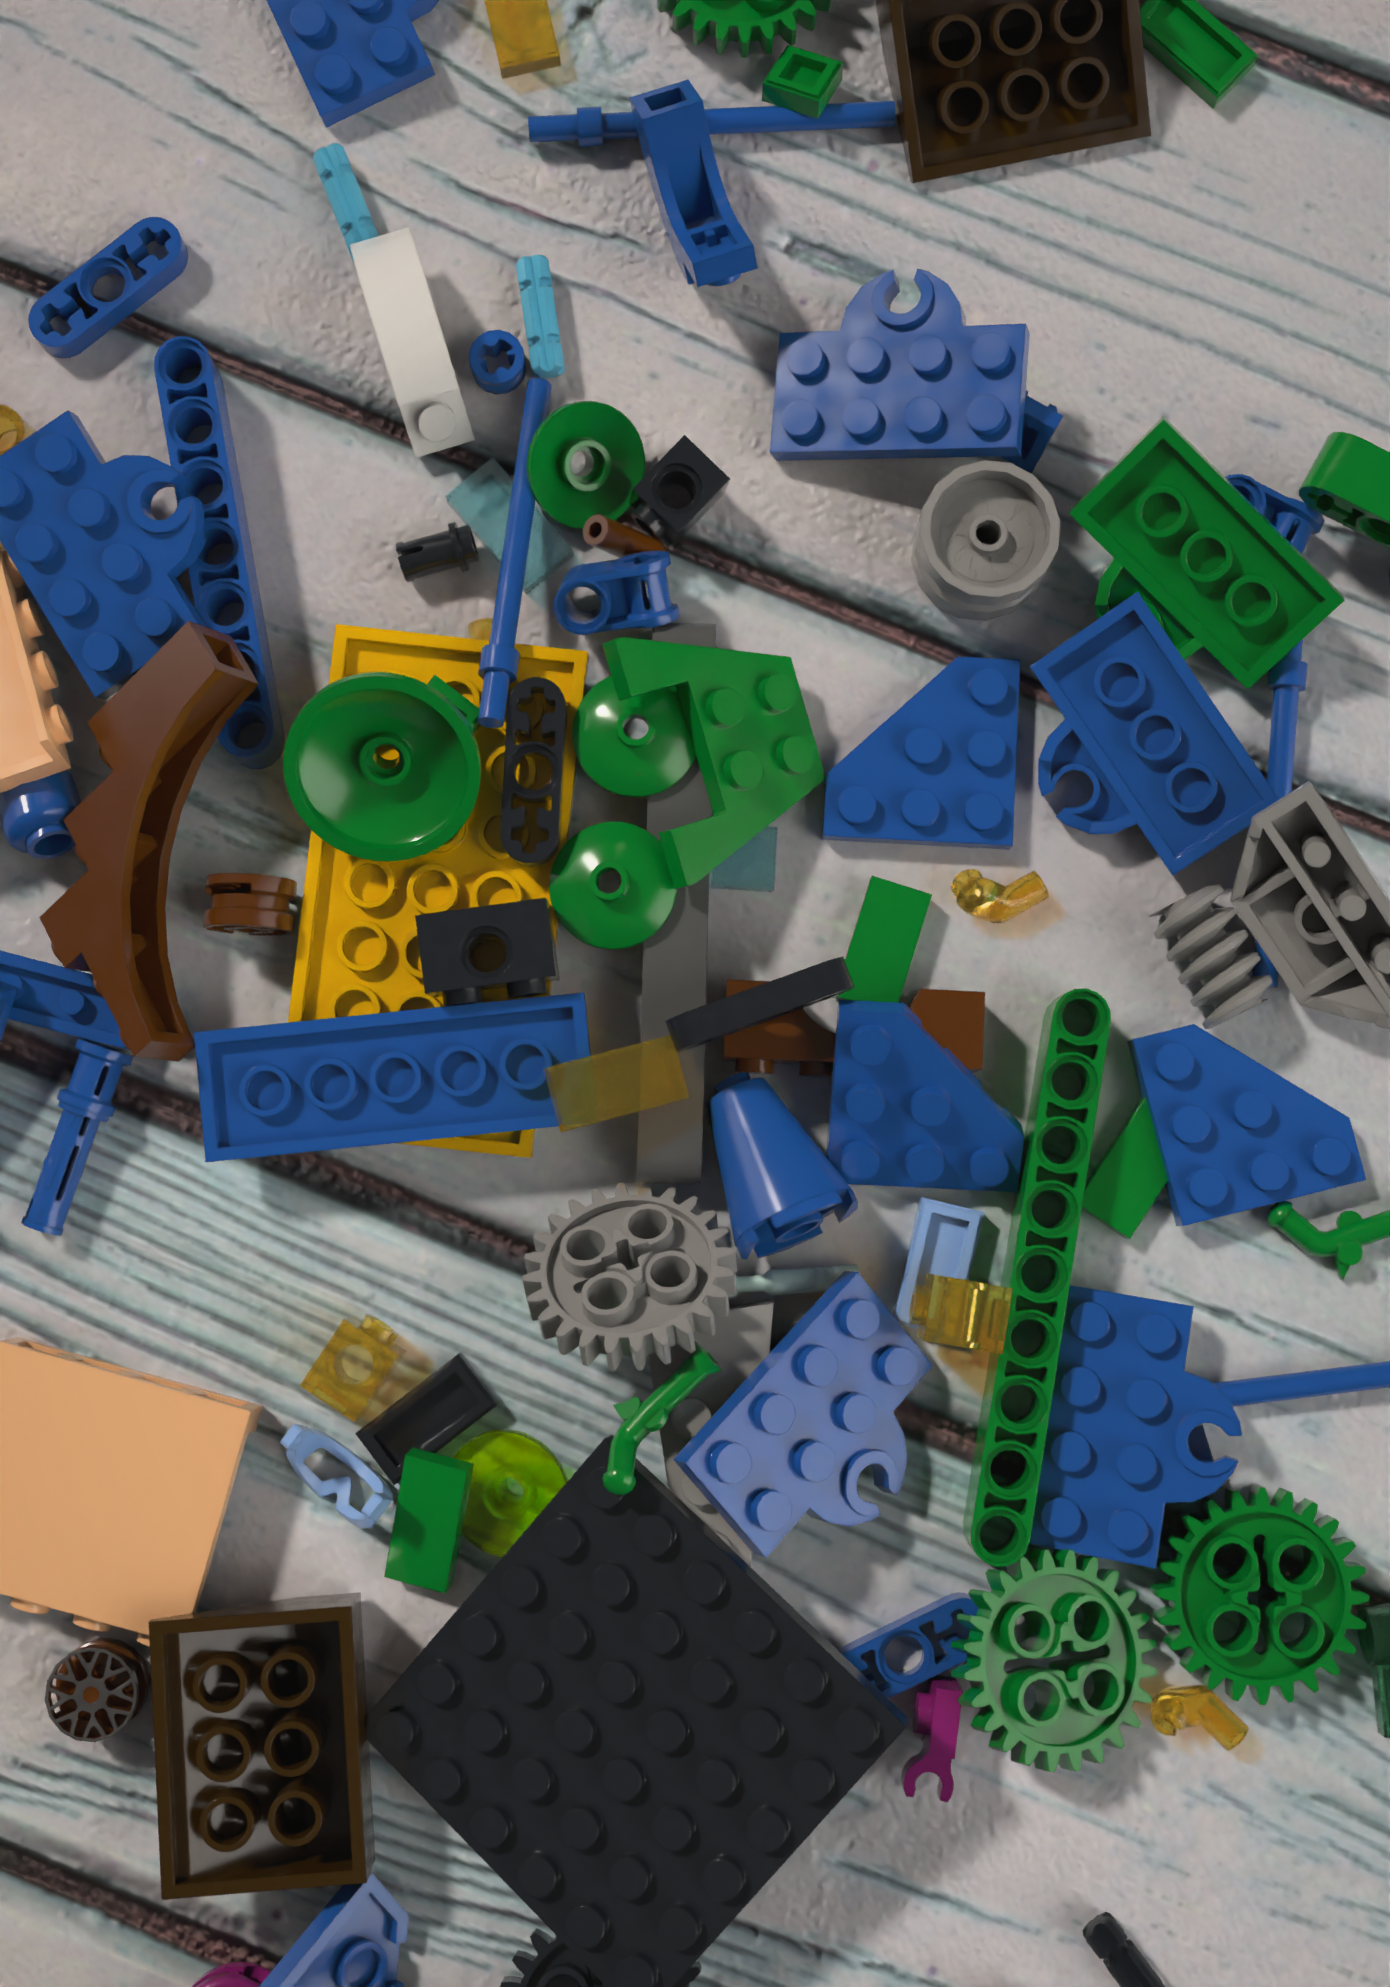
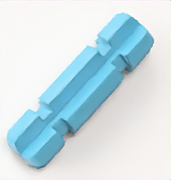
M332 143L327 147L317 149L313 154V161L353 260L350 244L379 235L375 225H373L371 215L344 147L338 143Z
M539 254L524 256L517 260L516 270L521 291L520 297L526 337L530 347L528 350L532 374L535 378L541 379L558 377L564 373L565 366L562 346L559 343L561 339L554 293L551 287L552 280L549 260L546 256Z

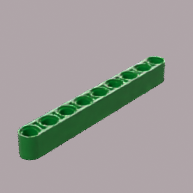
M1087 988L1073 989L1054 999L1047 1007L1043 1017L1025 1129L1018 1192L1015 1193L964 1512L963 1534L968 1545L985 1563L995 1567L1009 1566L1018 1562L1026 1553L1031 1537L1111 1025V1011L1106 1000L1097 992ZM1068 1003L1079 1004L1088 1011L1091 1017V1026L1085 1036H1075L1065 1029L1062 1022V1013ZM1059 1065L1069 1066L1079 1074L1081 1089L1074 1100L1061 1098L1052 1086V1076ZM1051 1128L1063 1130L1071 1141L1070 1155L1060 1164L1051 1162L1042 1150L1044 1134ZM1045 1190L1053 1193L1059 1199L1062 1210L1059 1220L1048 1228L1040 1226L1032 1215L1034 1198ZM1034 1255L1043 1256L1049 1262L1052 1271L1050 1282L1039 1291H1030L1024 1285L1021 1275L1024 1263ZM1033 1319L1040 1327L1042 1340L1034 1352L1028 1355H1019L1011 1344L1012 1331L1019 1322ZM1025 1385L1029 1389L1032 1399L1029 1411L1017 1419L1006 1418L1001 1410L1003 1393L1011 1386ZM1005 1450L1017 1451L1022 1465L1019 1475L1008 1483L993 1481L990 1473L993 1458ZM994 1516L1009 1518L1011 1522L1009 1539L997 1548H989L982 1545L980 1541L982 1525Z

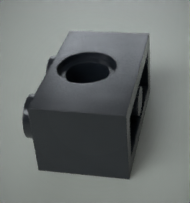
M546 898L415 915L425 994L433 998L442 996L444 1007L482 1002L481 991L507 988L508 998L546 994V982L560 980L551 908ZM486 938L502 940L507 950L503 965L492 972H481L476 969L473 963V951L476 945Z

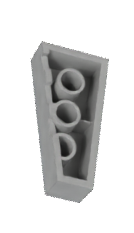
M772 1300L729 1306L730 1313L728 1316H714L716 1333L713 1336L704 1335L697 1331L693 1332L694 1342L696 1341L704 1347L720 1364L723 1370L708 1375L668 1415L666 1423L659 1429L668 1489L750 1567L752 1551L673 1459L768 1356L770 1352L774 1306ZM678 1344L671 1346V1363L664 1364L655 1352L648 1354L654 1391L691 1355L690 1352L684 1350Z

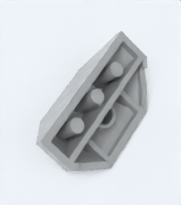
M1308 781L1252 816L1230 901L1301 1006L1349 1019L1374 1023L1375 1026L1390 1029V898L1339 821L1311 782Z

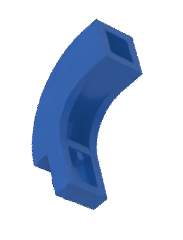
M684 80L629 97L643 157L660 215L673 252L688 285L695 283L697 287L706 284L709 286H723L736 281L742 273L758 269L754 246L738 222L728 201L711 143L703 100L689 80Z

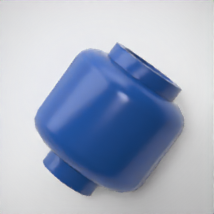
M65 770L0 793V823L8 844L12 848L29 854L34 858L49 859L67 853L76 845L63 821L82 802L70 772Z

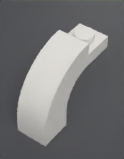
M407 227L350 244L368 311L415 458L474 441V435L410 228Z

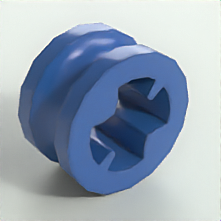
M491 330L479 335L472 343L469 351V363L472 376L477 385L484 391L495 395L507 394L517 389L526 374L524 351L519 340L509 332ZM501 351L507 352L511 368L508 370L504 367H499L494 374L488 373L487 362L484 359L486 355L497 358Z

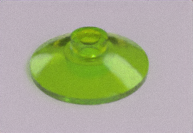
M510 1429L486 1431L465 1443L453 1457L458 1460L474 1463L462 1535L480 1550L497 1557H503L568 1481L565 1470L555 1454L533 1436ZM508 1477L514 1478L520 1483L524 1490V1495H516L510 1491L507 1485Z

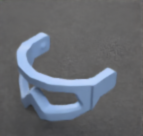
M294 1424L281 1439L280 1443L287 1449L286 1457L295 1473L319 1498L337 1494L336 1510L339 1515L358 1528H372L394 1500L392 1499L391 1488L377 1472L351 1450L326 1433L309 1428L308 1426ZM324 1448L356 1472L373 1489L375 1494L371 1496L361 1512H359L350 1505L352 1481L349 1476H340L327 1481H321L304 1463V1460L317 1449Z

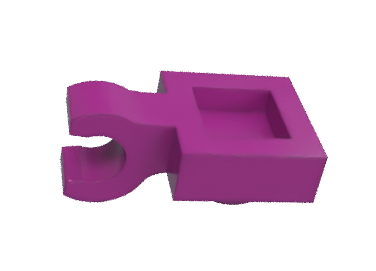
M936 1675L929 1679L927 1693L917 1692L913 1712V1733L922 1734L923 1748L920 1753L911 1757L903 1767L901 1782L906 1797H914L916 1780L925 1772H932L939 1777L937 1795L940 1801L948 1802L953 1794L954 1781L951 1774L952 1759L955 1760L961 1712L958 1698L963 1694L956 1678Z

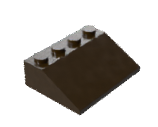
M876 0L882 51L892 98L895 102L896 116L911 183L1151 136L1139 0Z
M361 1592L295 1597L151 1619L149 1621L162 1900L367 1883L375 1862L370 1752L366 1733L367 1699Z

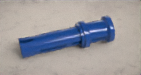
M78 1038L75 1045L80 1053L68 1087L60 1089L57 1095V1100H59L58 1107L62 1108L63 1111L47 1156L44 1159L26 1215L23 1216L21 1221L26 1227L61 1236L63 1233V1225L79 1180L82 1177L100 1121L107 1122L109 1117H113L116 1107L111 1103L123 1066L131 1065L134 1058L133 1055L83 1038Z

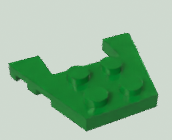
M629 637L615 638L602 644L619 701L676 687L713 816L658 833L675 889L696 884L826 779L791 657Z

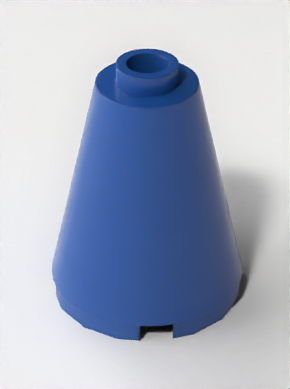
M744 1072L730 1076L714 1087L716 1095L709 1100L707 1108L734 1244L741 1259L747 1260L753 1248L757 1257L762 1258L804 1243L823 1233L820 1227L823 1218L834 1212L840 1223L858 1208V1201L853 1190L764 1078L751 1079L749 1074Z

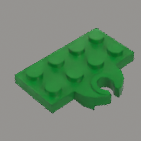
M1164 416L1069 512L1112 556L1100 575L1094 604L1097 618L1099 619L1138 592L1184 660L1204 646L1247 690L1345 601L1343 595Z

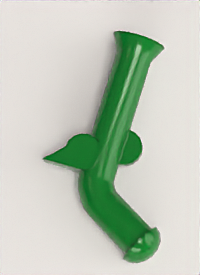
M1289 1201L1275 1203L1270 1208L1267 1216L1271 1227H1277L1308 1254L1319 1257H1332L1341 1280L1344 1279L1349 1267L1359 1263L1362 1259V1246L1390 1237V1210L1364 1219L1357 1212L1344 1211L1337 1217V1228L1326 1232L1319 1231L1292 1208L1293 1204Z
M695 1341L696 1350L644 1402L638 1397H632L626 1402L613 1405L624 1422L620 1425L611 1441L607 1472L602 1477L603 1485L608 1492L615 1495H625L633 1490L636 1484L634 1477L636 1452L642 1440L650 1432H655L662 1428L668 1419V1415L708 1375L723 1370L714 1357L698 1342Z

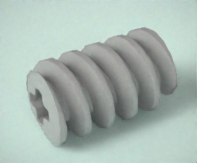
M1221 884L1206 886L1149 916L1165 915L1167 918L1154 932L1156 939L1175 937L1178 939L1177 944L1166 955L1168 961L1189 960L1191 963L1179 976L1180 984L1201 982L1203 986L1190 1000L1192 1006L1213 1005L1215 1008L1202 1023L1204 1029L1213 1028L1266 1001L1267 999H1261L1260 996L1273 981L1270 975L1249 977L1248 972L1260 960L1258 952L1237 954L1235 951L1248 937V933L1245 929L1225 932L1223 927L1232 919L1236 911L1233 907L1212 908L1211 904L1224 891Z

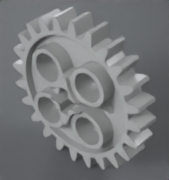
M618 1183L615 1197L606 1199L597 1188L593 1189V1204L585 1207L574 1199L569 1200L568 1205L571 1216L568 1219L551 1214L548 1217L551 1234L535 1233L533 1235L536 1252L525 1254L524 1260L527 1274L522 1276L530 1317L532 1321H539L541 1335L544 1340L557 1338L560 1354L566 1355L579 1346L582 1364L585 1366L590 1365L599 1354H604L607 1356L609 1371H615L623 1356H632L636 1369L640 1371L644 1369L646 1354L654 1352L664 1364L671 1363V1346L678 1344L684 1350L692 1353L696 1350L693 1332L697 1331L704 1335L713 1336L716 1333L714 1316H728L730 1313L728 1296L736 1295L737 1292L735 1277L737 1265L735 1249L731 1248L728 1228H718L717 1213L714 1210L700 1214L698 1197L693 1196L679 1205L675 1187H669L660 1198L653 1197L650 1183H644L638 1195H629L624 1183Z

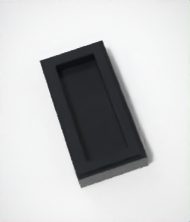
M460 1352L355 1434L393 1485L401 1480L405 1455L412 1448L437 1453L495 1408L499 1402Z

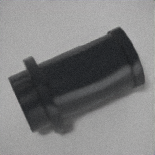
M455 522L448 524L449 530L404 543H396V551L398 555L401 554L398 560L407 583L420 577L460 567L462 572L469 571V564L479 561L476 542L469 524L458 527Z

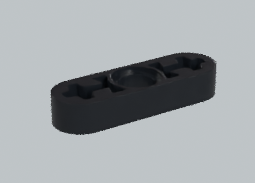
M541 677L528 678L518 683L511 691L507 704L500 837L502 845L510 858L518 864L527 867L540 866L550 861L557 853L561 840L567 705L560 688L552 681ZM535 693L544 694L546 703L550 706H556L554 713L544 714L541 731L543 739L555 737V745L553 747L538 741H528L517 745L518 735L531 739L532 724L528 713L520 712L521 705L531 704L533 694ZM530 755L543 756L551 763L553 768L550 782L538 790L526 789L516 780L518 764L522 759ZM515 798L528 803H542L552 800L550 811L537 807V825L540 831L549 833L547 841L537 842L535 853H525L523 844L518 840H513L514 831L524 830L527 819L525 806L513 809Z
M838 957L684 1012L668 1019L665 1023L676 1053L833 998L854 989L855 986L844 957Z

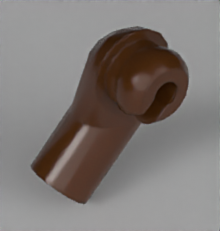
M601 514L591 516L583 527V538L587 544L618 558L647 551L667 552L666 547L660 540H656Z

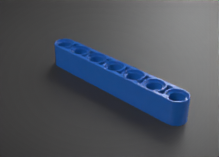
M177 336L162 344L154 357V371L170 465L188 478L179 488H175L177 506L181 499L192 495L197 498L199 492L205 486L211 484L223 486L220 496L214 502L202 504L204 510L203 537L208 540L196 562L188 567L195 610L207 628L233 638L246 663L255 665L254 677L259 684L227 720L218 735L220 744L242 766L249 769H264L272 766L281 757L285 747V735L223 380L207 349L198 340L188 336ZM189 367L202 368L199 376L194 381L187 384L176 382L179 374L184 369ZM201 425L212 426L209 437L203 442L197 444L186 442L189 433L195 427ZM221 543L233 545V552L224 563L219 565L207 564V556L213 547ZM230 603H241L244 605V612L236 623L229 626L217 624V616L225 605ZM251 723L264 724V738L256 747L250 749L239 748L238 736L246 725Z

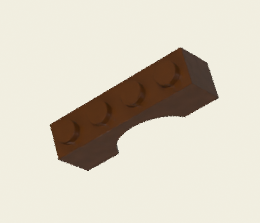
M727 979L725 997L770 981ZM920 989L914 995L909 1008L921 1020L922 1027L943 1049L947 1047L971 1073L982 1070L985 992ZM800 1009L723 1037L722 1061H735L736 1073L746 1072L748 1074L770 1075L773 1074L774 1063L799 1065V1076L832 1078L836 1033L821 1027L804 1009Z

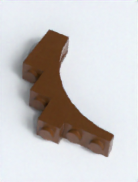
M188 621L87 722L100 746V757L113 770L63 820L76 844L75 851L77 856L89 870L39 917L52 942V951L64 968L92 973L94 986L98 993L106 1000L120 1028V1038L125 1046L131 1050L133 1056L177 1062L195 1048V1043L178 1003L168 958L165 905L170 856L182 808L203 759L227 720L259 685L231 636Z

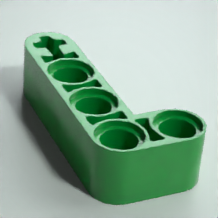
M1333 432L1327 437L1299 489V496L1304 503L1315 511L1390 549V452L1356 435L1345 432Z

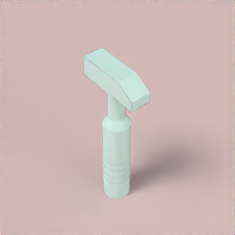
M857 1264L771 1269L763 1275L737 1276L736 1295L731 1296H737V1293L757 1291H764L770 1295L826 1292L844 1271L859 1272V1274L860 1271Z

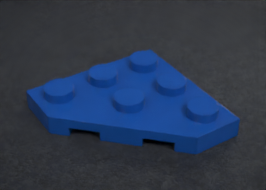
M957 657L826 774L822 840L1009 850L1013 846L1020 660Z
M838 1000L826 1157L846 1183L854 1185L1017 1193L1024 1143L1022 1124L1006 1108L1002 1109L981 1088L980 1081L947 1047L942 1048L922 1027L921 1020L905 1003Z
M1192 1024L1127 1041L1142 1098L1146 1097L1168 1180L1165 1186L1176 1226H1186L1366 1180L1349 1117L1197 1025Z
M372 1872L367 1883L342 1885L259 1987H404V1983L399 1981L397 1976L400 1943L407 1942L409 1914Z

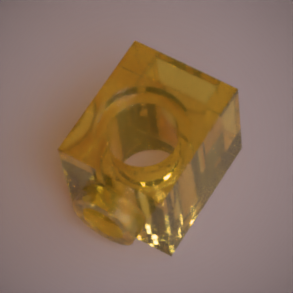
M927 1273L925 1286H914L910 1304L909 1324L919 1325L917 1337L923 1341L1003 1354L1013 1288Z
M366 1314L362 1321L355 1316L345 1318L300 1386L355 1422L366 1414L406 1353V1350L394 1343L399 1334L378 1318L370 1314ZM350 1345H360L367 1349L372 1356L373 1370L366 1380L351 1378L343 1368L342 1357Z

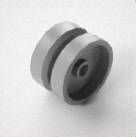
M981 460L955 468L935 484L922 508L919 522L914 532L911 562L920 588L935 606L961 619L988 621L1013 613L1033 596L1058 550L1061 522L1052 495L1033 474L1012 463ZM984 539L990 542L991 545L983 544L980 540Z

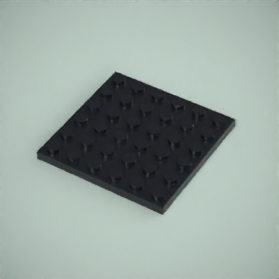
M610 1435L603 1439L367 1714L366 1733L367 1741L606 1987H673L903 1732L910 1719L637 1458L634 1468L636 1484L633 1490L625 1495H615L608 1492L603 1485L602 1477L607 1472L610 1445L614 1437Z

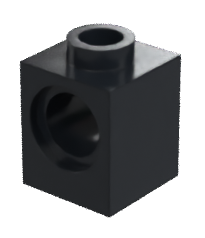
M684 435L632 489L629 504L635 511L631 516L647 535L656 540L663 536L675 546L724 495L730 478ZM666 484H679L689 492L691 503L680 509L670 508L661 501L658 490Z

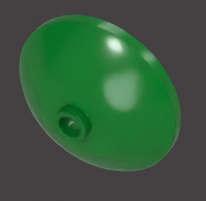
M369 672L351 675L327 685L302 707L287 736L283 755V773L288 795L299 816L325 842L340 851L362 859L401 861L419 857L437 849L450 840L463 827L475 806L479 793L481 757L477 740L466 718L442 693L428 684L405 675ZM381 745L393 746L398 751L399 757L394 760H386L378 754L377 748Z

